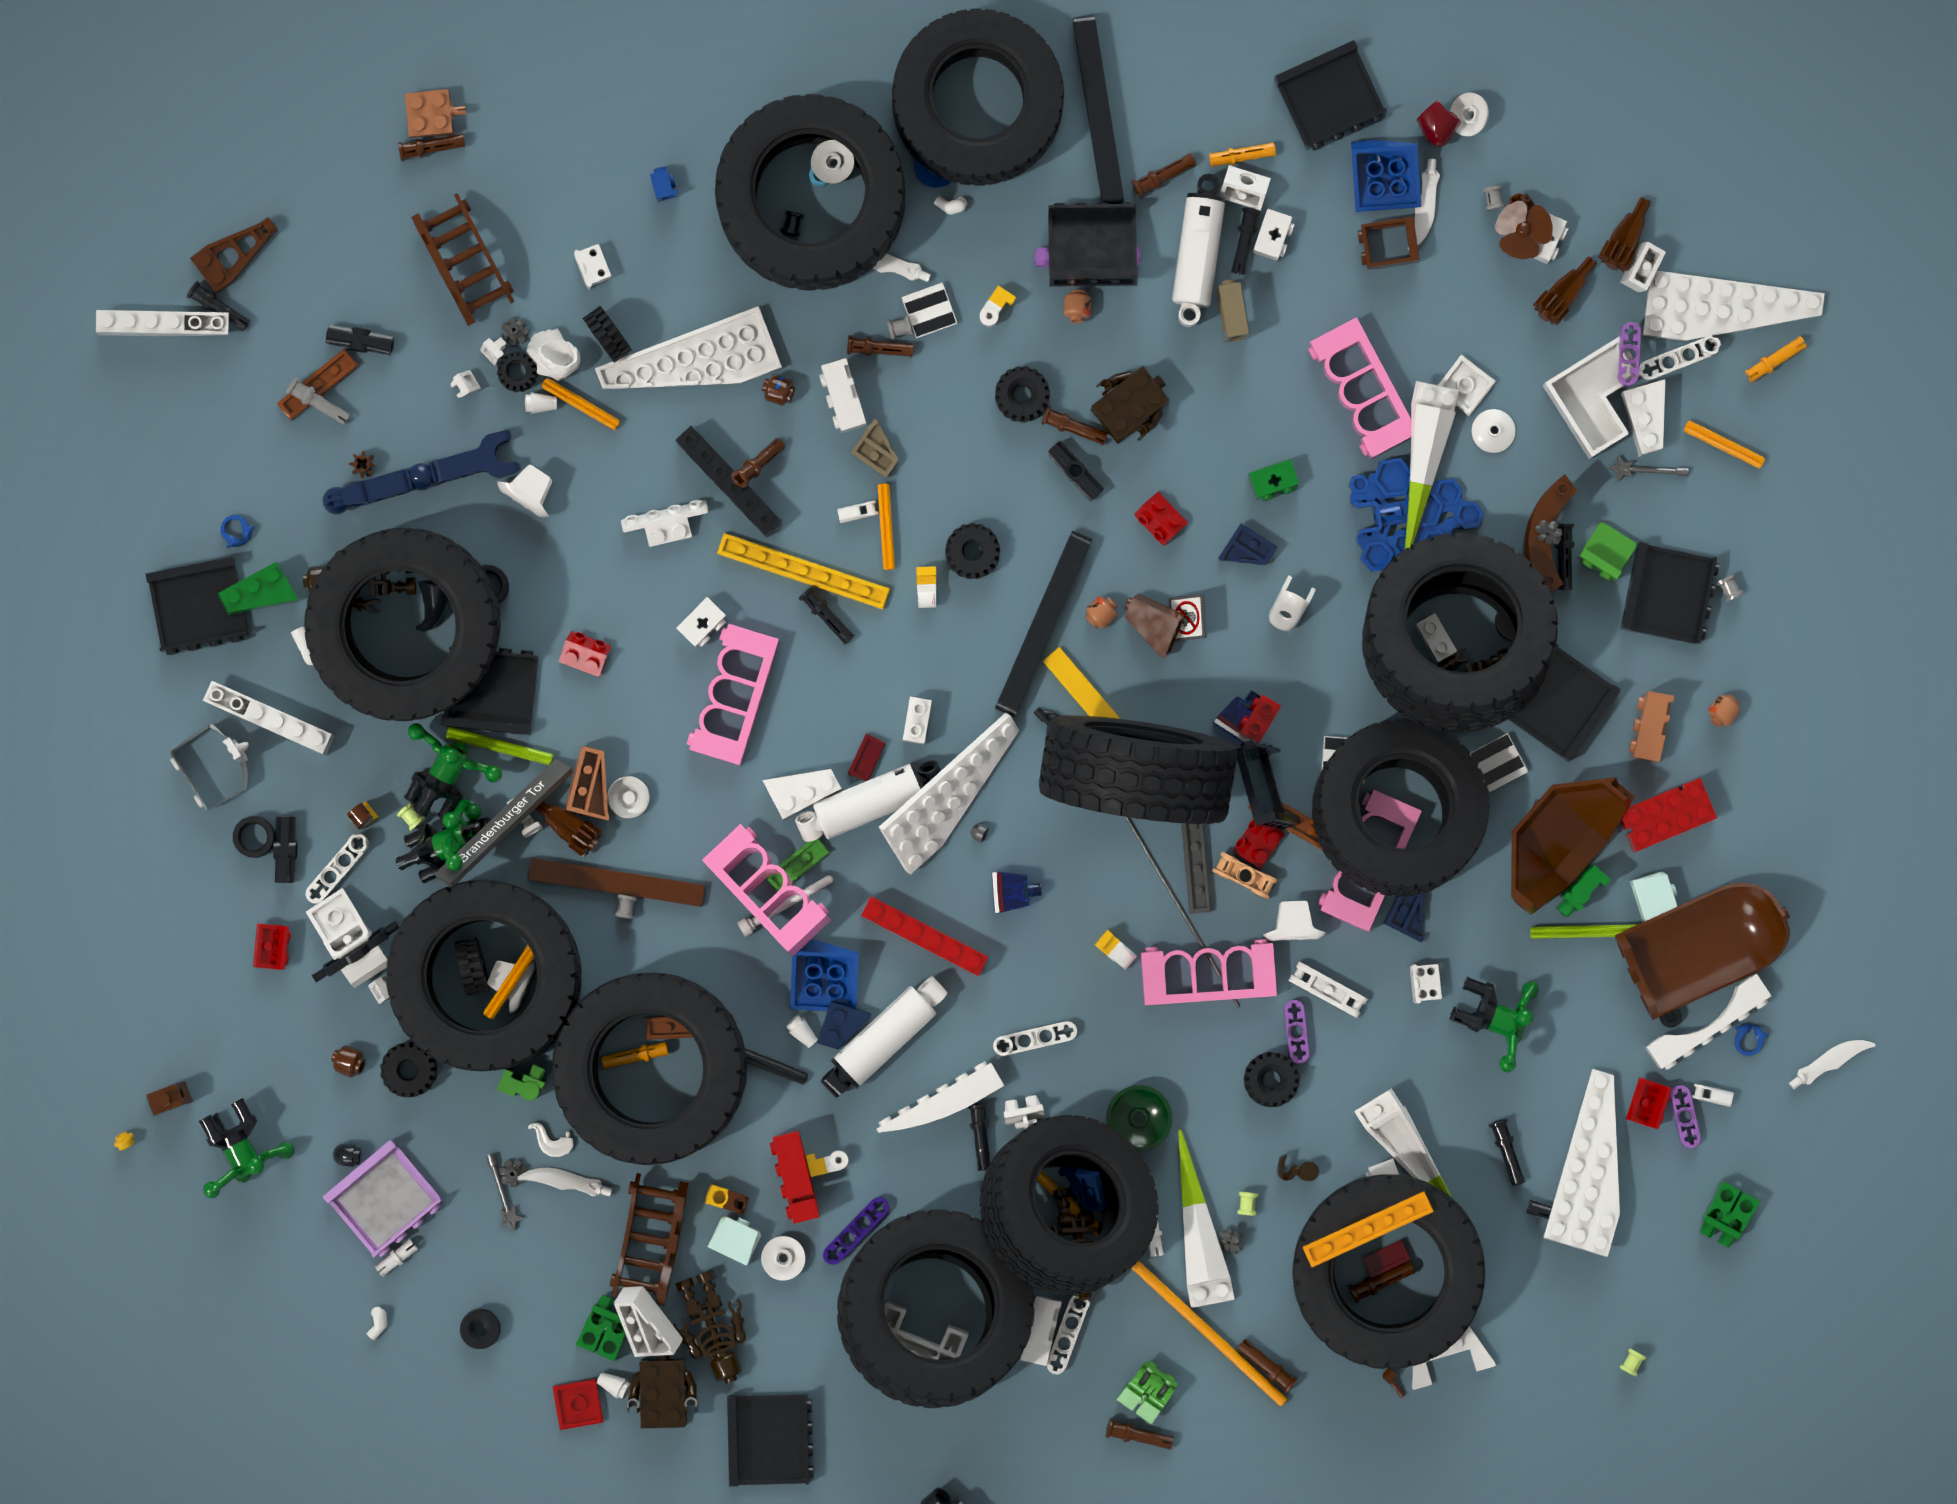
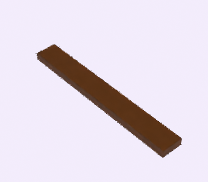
M531 858L528 880L702 907L705 885L536 858Z

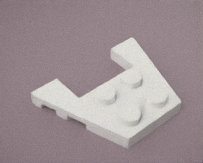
M1470 1326L1462 1337L1448 1350L1436 1358L1430 1359L1432 1361L1470 1349L1476 1371L1496 1366ZM1426 1362L1412 1366L1413 1390L1432 1385Z

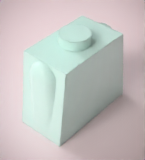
M1657 872L1630 881L1642 922L1677 907L1675 897H1677L1674 884L1670 885L1668 875L1664 872Z
M723 1216L707 1247L747 1266L761 1238V1233L750 1227V1222L738 1217V1220H735L729 1216Z

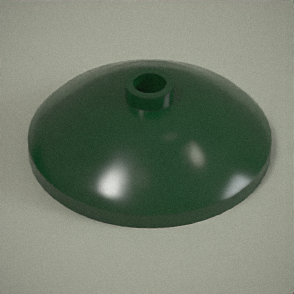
M1133 1085L1124 1088L1113 1097L1107 1109L1106 1123L1112 1127V1130L1116 1129L1124 1135L1123 1138L1128 1139L1134 1145L1133 1148L1135 1150L1147 1151L1160 1145L1168 1136L1172 1126V1111L1167 1099L1159 1091L1145 1085ZM1136 1114H1142L1143 1120L1141 1122L1135 1121Z

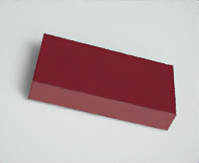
M865 734L848 774L865 782L868 781L886 742Z
M1402 1239L1362 1257V1260L1370 1277L1373 1278L1411 1260Z

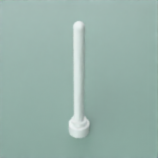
M828 875L806 887L803 891L810 896L831 884L833 877ZM793 895L787 898L768 918L770 919L803 900V897ZM756 917L752 919L743 918L737 922L745 937L751 935L752 931L756 929L755 927L761 924Z

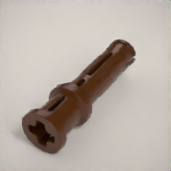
M463 133L427 141L416 139L415 142L405 144L398 142L401 162L412 157L423 158L428 153L465 147Z
M1189 153L1156 172L1149 171L1145 177L1137 181L1134 179L1131 182L1139 198H1142L1145 193L1154 188L1156 190L1159 189L1165 181L1197 166L1193 155Z
M848 335L847 354L861 353L869 356L871 353L913 357L914 343L875 341L870 337H866V339L853 338L852 335Z
M1050 406L1047 407L1041 422L1042 425L1048 424L1058 428L1060 432L1066 430L1104 445L1108 432L1069 418L1070 415L1068 413L1062 414L1052 410Z
M776 438L755 458L746 460L742 468L732 473L734 483L741 488L747 487L749 481L752 478L758 477L761 469L785 449L784 442L781 439L778 441V438Z
M1407 1261L1374 1278L1366 1277L1364 1281L1354 1286L1350 1284L1348 1288L1357 1304L1360 1299L1371 1294L1374 1296L1378 1293V1290L1412 1274L1414 1275L1415 1271L1411 1262Z
M1246 1338L1237 1347L1238 1351L1269 1375L1268 1378L1271 1382L1275 1381L1284 1389V1393H1287L1298 1380L1296 1376L1292 1377L1283 1369L1284 1366L1277 1365Z
M1109 1418L1105 1438L1115 1437L1123 1439V1442L1126 1443L1133 1440L1171 1450L1172 1444L1163 1441L1173 1443L1174 1436L1134 1428L1131 1423L1122 1424L1114 1422L1111 1418Z

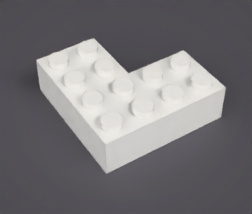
M1620 337L1542 385L1588 459H1591L1629 434L1606 398L1624 387L1617 379ZM1625 349L1623 357L1628 361L1633 360L1628 349ZM1622 363V367L1627 366V371L1625 374H1622V377L1626 378V382H1629L1631 378H1634L1633 375H1630V367L1635 368V364L1625 365ZM1640 368L1638 377H1640L1643 374Z

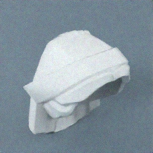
M558 328L534 334L526 350L528 355L537 364V374L552 377L557 381L569 376L580 366L581 358L578 349L563 339Z

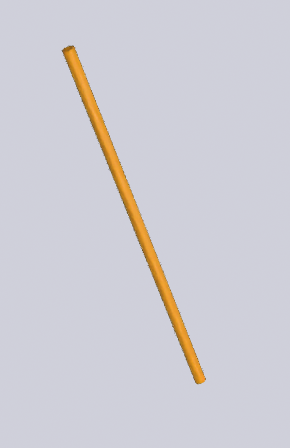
M1041 1170L1037 1182L1053 1196V1191L1061 1188ZM1072 1198L1068 1199L1067 1202H1070L1068 1209L1077 1218L1080 1208H1078V1204ZM1094 1219V1224L1086 1227H1096L1097 1229L1099 1223ZM1140 1261L1131 1268L1280 1407L1287 1401V1397Z

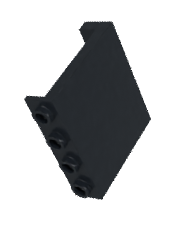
M1355 40L1274 77L1277 88L1306 150L1311 148L1313 151L1324 147V142L1330 139L1333 142L1345 137L1344 133L1350 130L1353 133L1360 131L1364 128V124L1370 121L1372 124L1383 120V115L1387 113V109H1384L1357 51L1358 46Z
M1101 202L1097 205H1087L1086 203H1076L1075 205L1055 203L1048 205L1049 287L1137 286L1136 204L1129 202L1119 204Z
M1644 542L1637 543L1620 629L1696 645L1700 644L1701 640H1705L1707 628L1704 627L1705 619H1709L1711 606H1708L1709 597L1713 598L1715 585L1712 584L1713 576H1717L1720 564L1716 563L1717 557L1710 558L1651 546Z
M233 557L145 574L150 587L161 645L159 649L163 653L166 652V655L180 653L179 649L188 648V651L199 650L201 645L209 644L210 647L223 645L222 641L231 640V643L244 641V637L249 636L245 612L228 615L218 597L219 592L239 582Z
M1556 644L1546 678L1542 686L1539 687L1538 693L1530 703L1526 704L1523 710L1511 718L1508 717V720L1561 758L1570 762L1621 689L1605 681L1560 649L1559 645Z
M499 648V652L496 651L488 671L477 686L461 701L444 711L441 726L530 735L538 656L534 655V651L521 650L520 654L512 653V649Z
M1246 741L1241 743V747L1236 749L1237 761L1255 826L1284 830L1300 825L1301 822L1298 815L1284 813L1268 757L1269 755L1281 752V750L1272 747V745L1267 746L1259 742Z
M807 1394L727 1397L729 1487L738 1485L802 1483L807 1485L810 1483L809 1479H814L813 1466H809V1457H813V1443L809 1444L808 1435L813 1433L812 1421H808V1412H812V1399H807Z

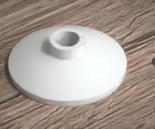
M1475 93L1460 95L1453 102L1450 112L1456 114L1462 122L1456 131L1462 136L1478 134L1483 130L1488 121L1489 110L1487 103L1483 97Z
M828 140L818 145L811 157V167L814 174L821 181L830 184L840 183L847 179L852 173L855 163L854 155L850 150L836 140ZM834 159L837 160L838 164L835 167H831L830 162Z
M1497 409L1486 410L1474 420L1472 437L1475 444L1483 451L1489 453L1502 452L1514 440L1515 425L1511 417L1505 412ZM1493 426L1497 427L1498 433L1492 434L1490 428Z
M776 1237L770 1240L762 1251V1266L772 1278L790 1280L796 1277L804 1267V1249L797 1240L791 1237ZM781 1254L788 1256L786 1262L780 1261L779 1257Z

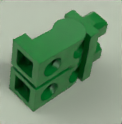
M1590 865L1570 887L1568 892H1564L1560 896L1563 901L1556 909L1565 917H1569L1574 910L1581 911L1584 908L1582 904L1589 900L1590 893L1598 885L1606 886L1611 879L1597 866Z
M1720 1180L1717 1190L1701 1218L1703 1223L1700 1233L1711 1238L1715 1229L1718 1228L1723 1231L1718 1243L1729 1248L1735 1239L1739 1240L1760 1201Z
M602 1295L597 1305L594 1304L576 1345L594 1353L604 1333L596 1354L615 1362L626 1333L618 1313L609 1310L614 1299Z

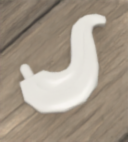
M532 1123L528 1126V1129L534 1128L536 1130L538 1143L543 1153L550 1157H561L571 1152L574 1143L573 1138H570V1131L566 1132V1137H561L554 1141L549 1139L543 1124Z

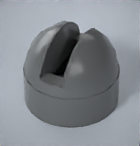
M975 824L970 831L972 838L982 843L987 836L989 827L983 824Z

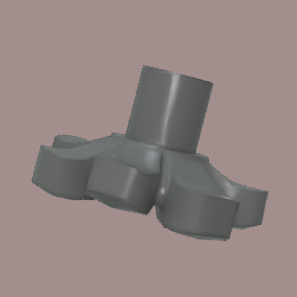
M513 317L509 319V324L503 323L501 328L506 331L502 333L503 340L509 339V344L513 346L516 345L517 341L523 344L526 341L523 335L529 334V329L524 327L525 321L520 319L516 322V319Z
M1542 520L1535 527V531L1539 533L1537 539L1539 541L1545 539V543L1549 545L1560 542L1562 530L1557 528L1558 524L1555 521H1551L1548 524L1546 520Z
M511 1160L504 1162L506 1168L501 1167L499 1170V1174L504 1175L501 1178L503 1184L510 1182V1187H516L517 1182L521 1184L525 1182V1180L517 1179L518 1176L527 1172L526 1167H520L522 1164L520 1160H515L514 1164H512Z
M1223 1229L1219 1232L1218 1242L1222 1245L1224 1244L1222 1247L1223 1251L1237 1254L1242 1250V1245L1239 1243L1242 1235L1239 1231L1233 1233L1230 1229L1226 1231Z

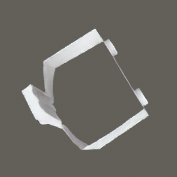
M209 724L202 730L190 736L188 739H186L172 751H170V754L173 757L172 759H170V761L172 762L173 766L177 771L179 769L182 771L183 775L185 776L188 783L190 784V786L196 794L194 796L195 801L197 802L200 808L204 806L206 811H208L206 805L202 801L201 797L199 796L194 786L190 782L189 778L185 774L184 770L180 766L179 762L175 758L173 752L178 750L180 747H182L187 742L195 738L197 735L202 733L207 728L220 732L219 729L216 728L213 724ZM224 734L222 735L226 739L222 742L227 745L229 753H232L233 759L241 762L244 788L212 808L246 790L248 783L246 767L248 759L244 751L249 745L247 742L238 743L235 739L232 740Z

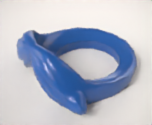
M239 515L225 518L220 532L228 543L226 547H240L251 539L254 526H249L246 520ZM229 521H240L243 530V540H239L226 533L225 527Z
M1745 1023L1735 1027L1737 1034L1734 1045L1741 1054L1751 1056L1761 1050L1764 1038L1769 1035L1759 1026ZM1753 1028L1756 1034L1757 1047L1752 1051H1745L1740 1047V1040Z

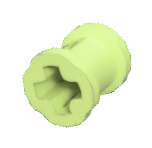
M412 802L397 814L398 817H402L409 825L410 831L416 829L426 819L414 811V804Z
M1239 1192L1241 1198L1240 1209L1237 1211V1214L1256 1216L1255 1204L1259 1194Z
M1629 1348V1354L1624 1364L1620 1365L1619 1368L1636 1377L1638 1375L1637 1370L1642 1361L1646 1360L1647 1357Z

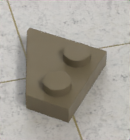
M875 418L850 452V454L885 478L888 477L899 461Z

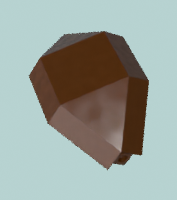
M1616 777L1552 785L1512 830L1511 897L1513 901L1529 915H1532L1568 889L1609 843L1635 795L1622 786Z

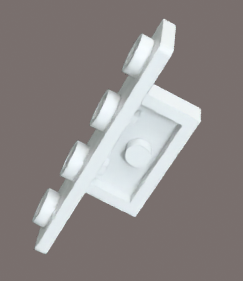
M694 500L686 505H672L668 509L660 511L651 510L639 516L630 515L621 520L623 532H629L645 528L649 547L690 538L692 534L688 517L708 513V506L706 500Z

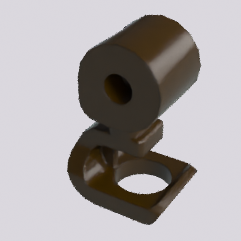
M1282 1155L1279 1157L1277 1175L1284 1181L1293 1179L1295 1174L1299 1179L1305 1181H1313L1319 1175V1168L1313 1162H1304L1299 1167L1292 1164L1289 1172L1285 1173L1283 1168L1287 1156Z

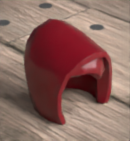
M1438 100L1431 104L1416 120L1427 141L1441 147L1450 141L1462 123L1456 114L1448 112Z

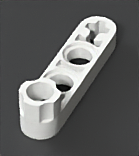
M1709 335L1646 360L1639 366L1641 371L1645 369L1644 365H1647L1648 368L1656 366L1654 361L1657 360L1658 367L1662 372L1658 373V369L1651 372V376L1642 374L1640 378L1644 381H1651L1710 358L1718 352L1721 346L1720 340ZM1706 341L1709 344H1714L1712 351L1706 350ZM1685 349H1691L1694 352L1693 360L1687 361L1683 358L1682 354ZM1698 349L1701 350L1700 354L1702 355V357H1699ZM1671 357L1674 360L1673 368H1665L1662 365L1663 358Z
M353 834L350 836L347 843L306 890V898L309 902L318 904L325 900L365 854L370 845L369 839L365 835ZM363 839L364 846L362 848L354 849L356 845L354 840ZM348 846H349V849H350L352 852L358 854V856H357L356 858L354 857V855H353L351 852H349V851L346 850V849L348 848ZM343 854H347L351 858L350 865L346 867L339 864V858ZM333 871L336 873L337 878L334 883L330 884L325 881L324 876L326 872ZM321 880L323 885L329 887V889L326 891V889L323 888L320 891V899H312L311 897L313 894L311 890L319 889L321 885L317 884V882Z
M1064 1021L998 1037L993 1043V1049L998 1055L1006 1056L1074 1039L1077 1034V1028L1072 1022ZM1064 1025L1073 1028L1074 1032L1070 1033L1071 1037L1066 1038V1035L1062 1034L1058 1035L1060 1040H1055L1056 1035L1053 1027L1057 1026V1031L1063 1030ZM1042 1030H1049L1052 1033V1039L1049 1042L1045 1043L1040 1040L1039 1034ZM1021 1035H1028L1030 1037L1031 1043L1028 1047H1021L1018 1044V1038ZM1015 1036L1014 1040L1017 1050L1014 1051L1012 1050L1013 1043L1010 1040V1037ZM999 1040L1009 1043L1006 1052L997 1049V1045L1000 1044Z
M1071 1296L1047 1361V1369L1052 1374H1061L1066 1369L1088 1310L1089 1300H1083L1086 1302L1085 1306L1081 1305L1077 1309L1076 1303L1073 1301L1079 1297ZM1072 1308L1078 1313L1083 1312L1082 1316L1080 1317L1076 1313H1069V1309ZM1073 1316L1077 1318L1078 1326L1075 1329L1067 1328L1065 1322L1068 1317ZM1062 1337L1068 1338L1071 1342L1070 1347L1066 1350L1058 1347V1341ZM1054 1350L1067 1354L1066 1358L1061 1357L1060 1363L1063 1366L1062 1368H1057V1370H1053V1365L1050 1364L1058 1356V1354H1053Z

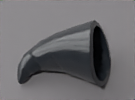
M431 580L418 582L424 603L425 618L421 624L416 626V629L424 632L434 629L441 621L449 605V600L445 593Z

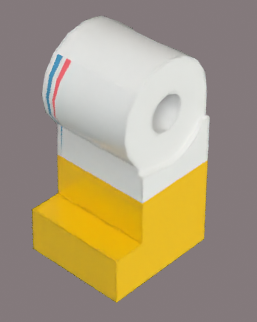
M998 285L980 312L981 323L986 327L995 326L998 323L999 314L1006 304L1012 306L1016 301V297Z
M936 566L916 567L918 608H936Z
M1106 930L1095 943L1099 950L1125 970L1137 958L1109 930Z
M840 1150L834 1151L830 1156L818 1159L815 1158L814 1153L806 1155L811 1177L844 1169L848 1164L847 1155Z

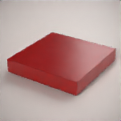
M596 1378L552 1386L560 1430L604 1422Z

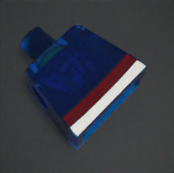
M1252 690L1245 700L1236 696L1212 723L1242 743L1251 741L1250 738H1245L1239 734L1241 729L1238 726L1243 717L1246 716L1248 718L1253 711L1249 707L1255 697L1260 699L1261 696Z
M991 872L994 914L1029 906V897L1042 896L1041 883L1028 884L1027 875Z

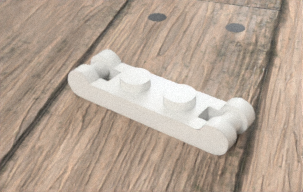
M1301 962L1297 963V970L1294 975L1290 976L1289 982L1358 1019L1359 1011L1362 1005H1365L1368 1001L1367 998ZM1305 973L1311 975L1307 983L1301 980ZM1350 997L1355 1000L1352 1007L1346 1005Z

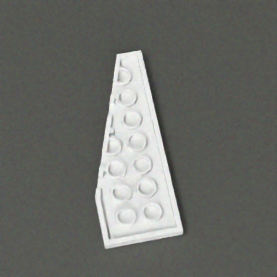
M1656 271L1648 287L1642 336L1691 341L1709 335L1728 334L1784 322L1819 317L1822 315L1825 293Z
M759 306L623 357L615 363L612 361L599 366L595 370L602 389L605 390L742 384L779 370L782 366Z
M1003 714L879 826L904 870L910 875L943 846L1019 732L1011 715Z
M1592 1069L1543 1238L1608 1257L1620 1216L1614 1075Z

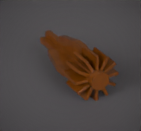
M1640 197L1633 212L1627 213L1615 228L1610 241L1606 240L1598 258L1602 259L1601 262L1605 263L1612 270L1628 271L1635 257L1634 252L1645 220L1643 218L1651 203L1644 197Z
M1588 256L1577 270L1572 269L1559 279L1549 291L1545 290L1533 306L1535 307L1534 310L1538 311V315L1542 320L1550 321L1552 325L1555 324L1556 326L1570 311L1568 308L1576 300L1587 281L1585 277L1597 265L1596 261Z
M544 801L535 808L536 811L545 816L544 821L558 836L569 843L568 847L580 856L585 857L590 851L593 852L600 843L598 839L602 836V831L588 820L584 822L576 815L558 806L551 807Z

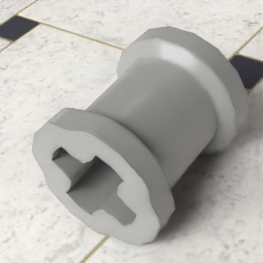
M1501 185L1483 189L1487 200L1486 211L1505 208V204L1502 203Z
M908 316L894 322L887 321L891 340H894L896 336L904 334L913 335Z
M1734 574L1716 583L1723 590L1726 602L1744 593L1737 586Z
M618 894V910L614 916L634 919L632 913L634 902L637 901V898Z

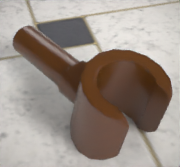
M1386 1369L1382 1375L1383 1379L1403 1398L1405 1396L1404 1392L1394 1381L1398 1375L1391 1369Z

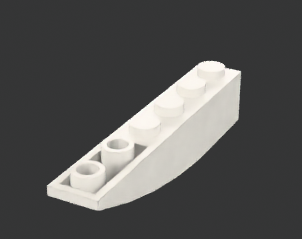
M96 310V333L98 335L121 336L229 335V313Z
M211 681L203 701L324 755H327L335 737L331 733L214 681Z
M984 1061L974 1067L976 1072L969 1076L965 1072L955 1078L957 1083L950 1087L946 1083L937 1088V1094L931 1098L927 1094L917 1100V1106L910 1108L908 1105L898 1111L899 1116L891 1119L889 1116L878 1122L880 1127L877 1128V1131L880 1133L901 1130L947 1117L1003 1087L1004 1084L992 1063L987 1065Z

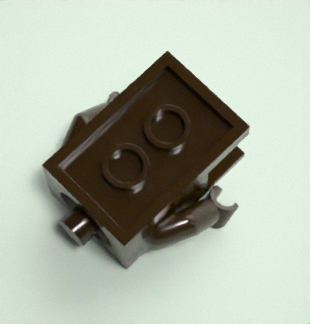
M1142 366L1134 373L1132 371L1117 373L1108 379L1100 381L1096 387H1104L1105 391L1102 393L1104 397L1094 403L1090 411L1116 444L1135 431L1140 433L1141 436L1137 439L1140 441L1147 433L1157 427L1163 416L1162 409L1169 404L1170 400L1162 391L1166 384L1161 377L1157 375L1155 378H1152Z
M669 1355L656 1356V1359H641L639 1362L640 1371L634 1374L629 1386L626 1404L627 1412H630V1407H637V1413L640 1412L641 1428H684L687 1425L688 1406L694 1405L695 1412L698 1411L697 1384L691 1372L686 1370V1358L669 1359Z

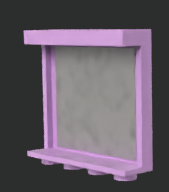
M393 1139L384 1144L323 1196L324 1200L331 1204L372 1253L371 1256L373 1258L377 1255L380 1258L391 1250L388 1247L394 1241L397 1244L407 1236L406 1231L409 1228L413 1227L416 1229L425 1221L422 1217L428 1212L431 1215L442 1207L439 1203L443 1201Z

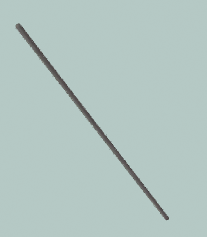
M1124 816L1202 949H1205L1206 946L1131 819ZM1205 953L1222 982L1221 972L1210 953ZM1232 999L1236 1007L1239 1008L1240 1004L1237 999Z

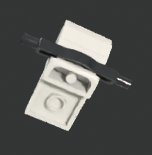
M343 888L306 911L333 958L324 964L321 970L312 975L316 983L327 975L330 977L341 970L349 983L356 988L387 967L388 958L379 944L387 940L390 934L399 929L396 921L372 933Z

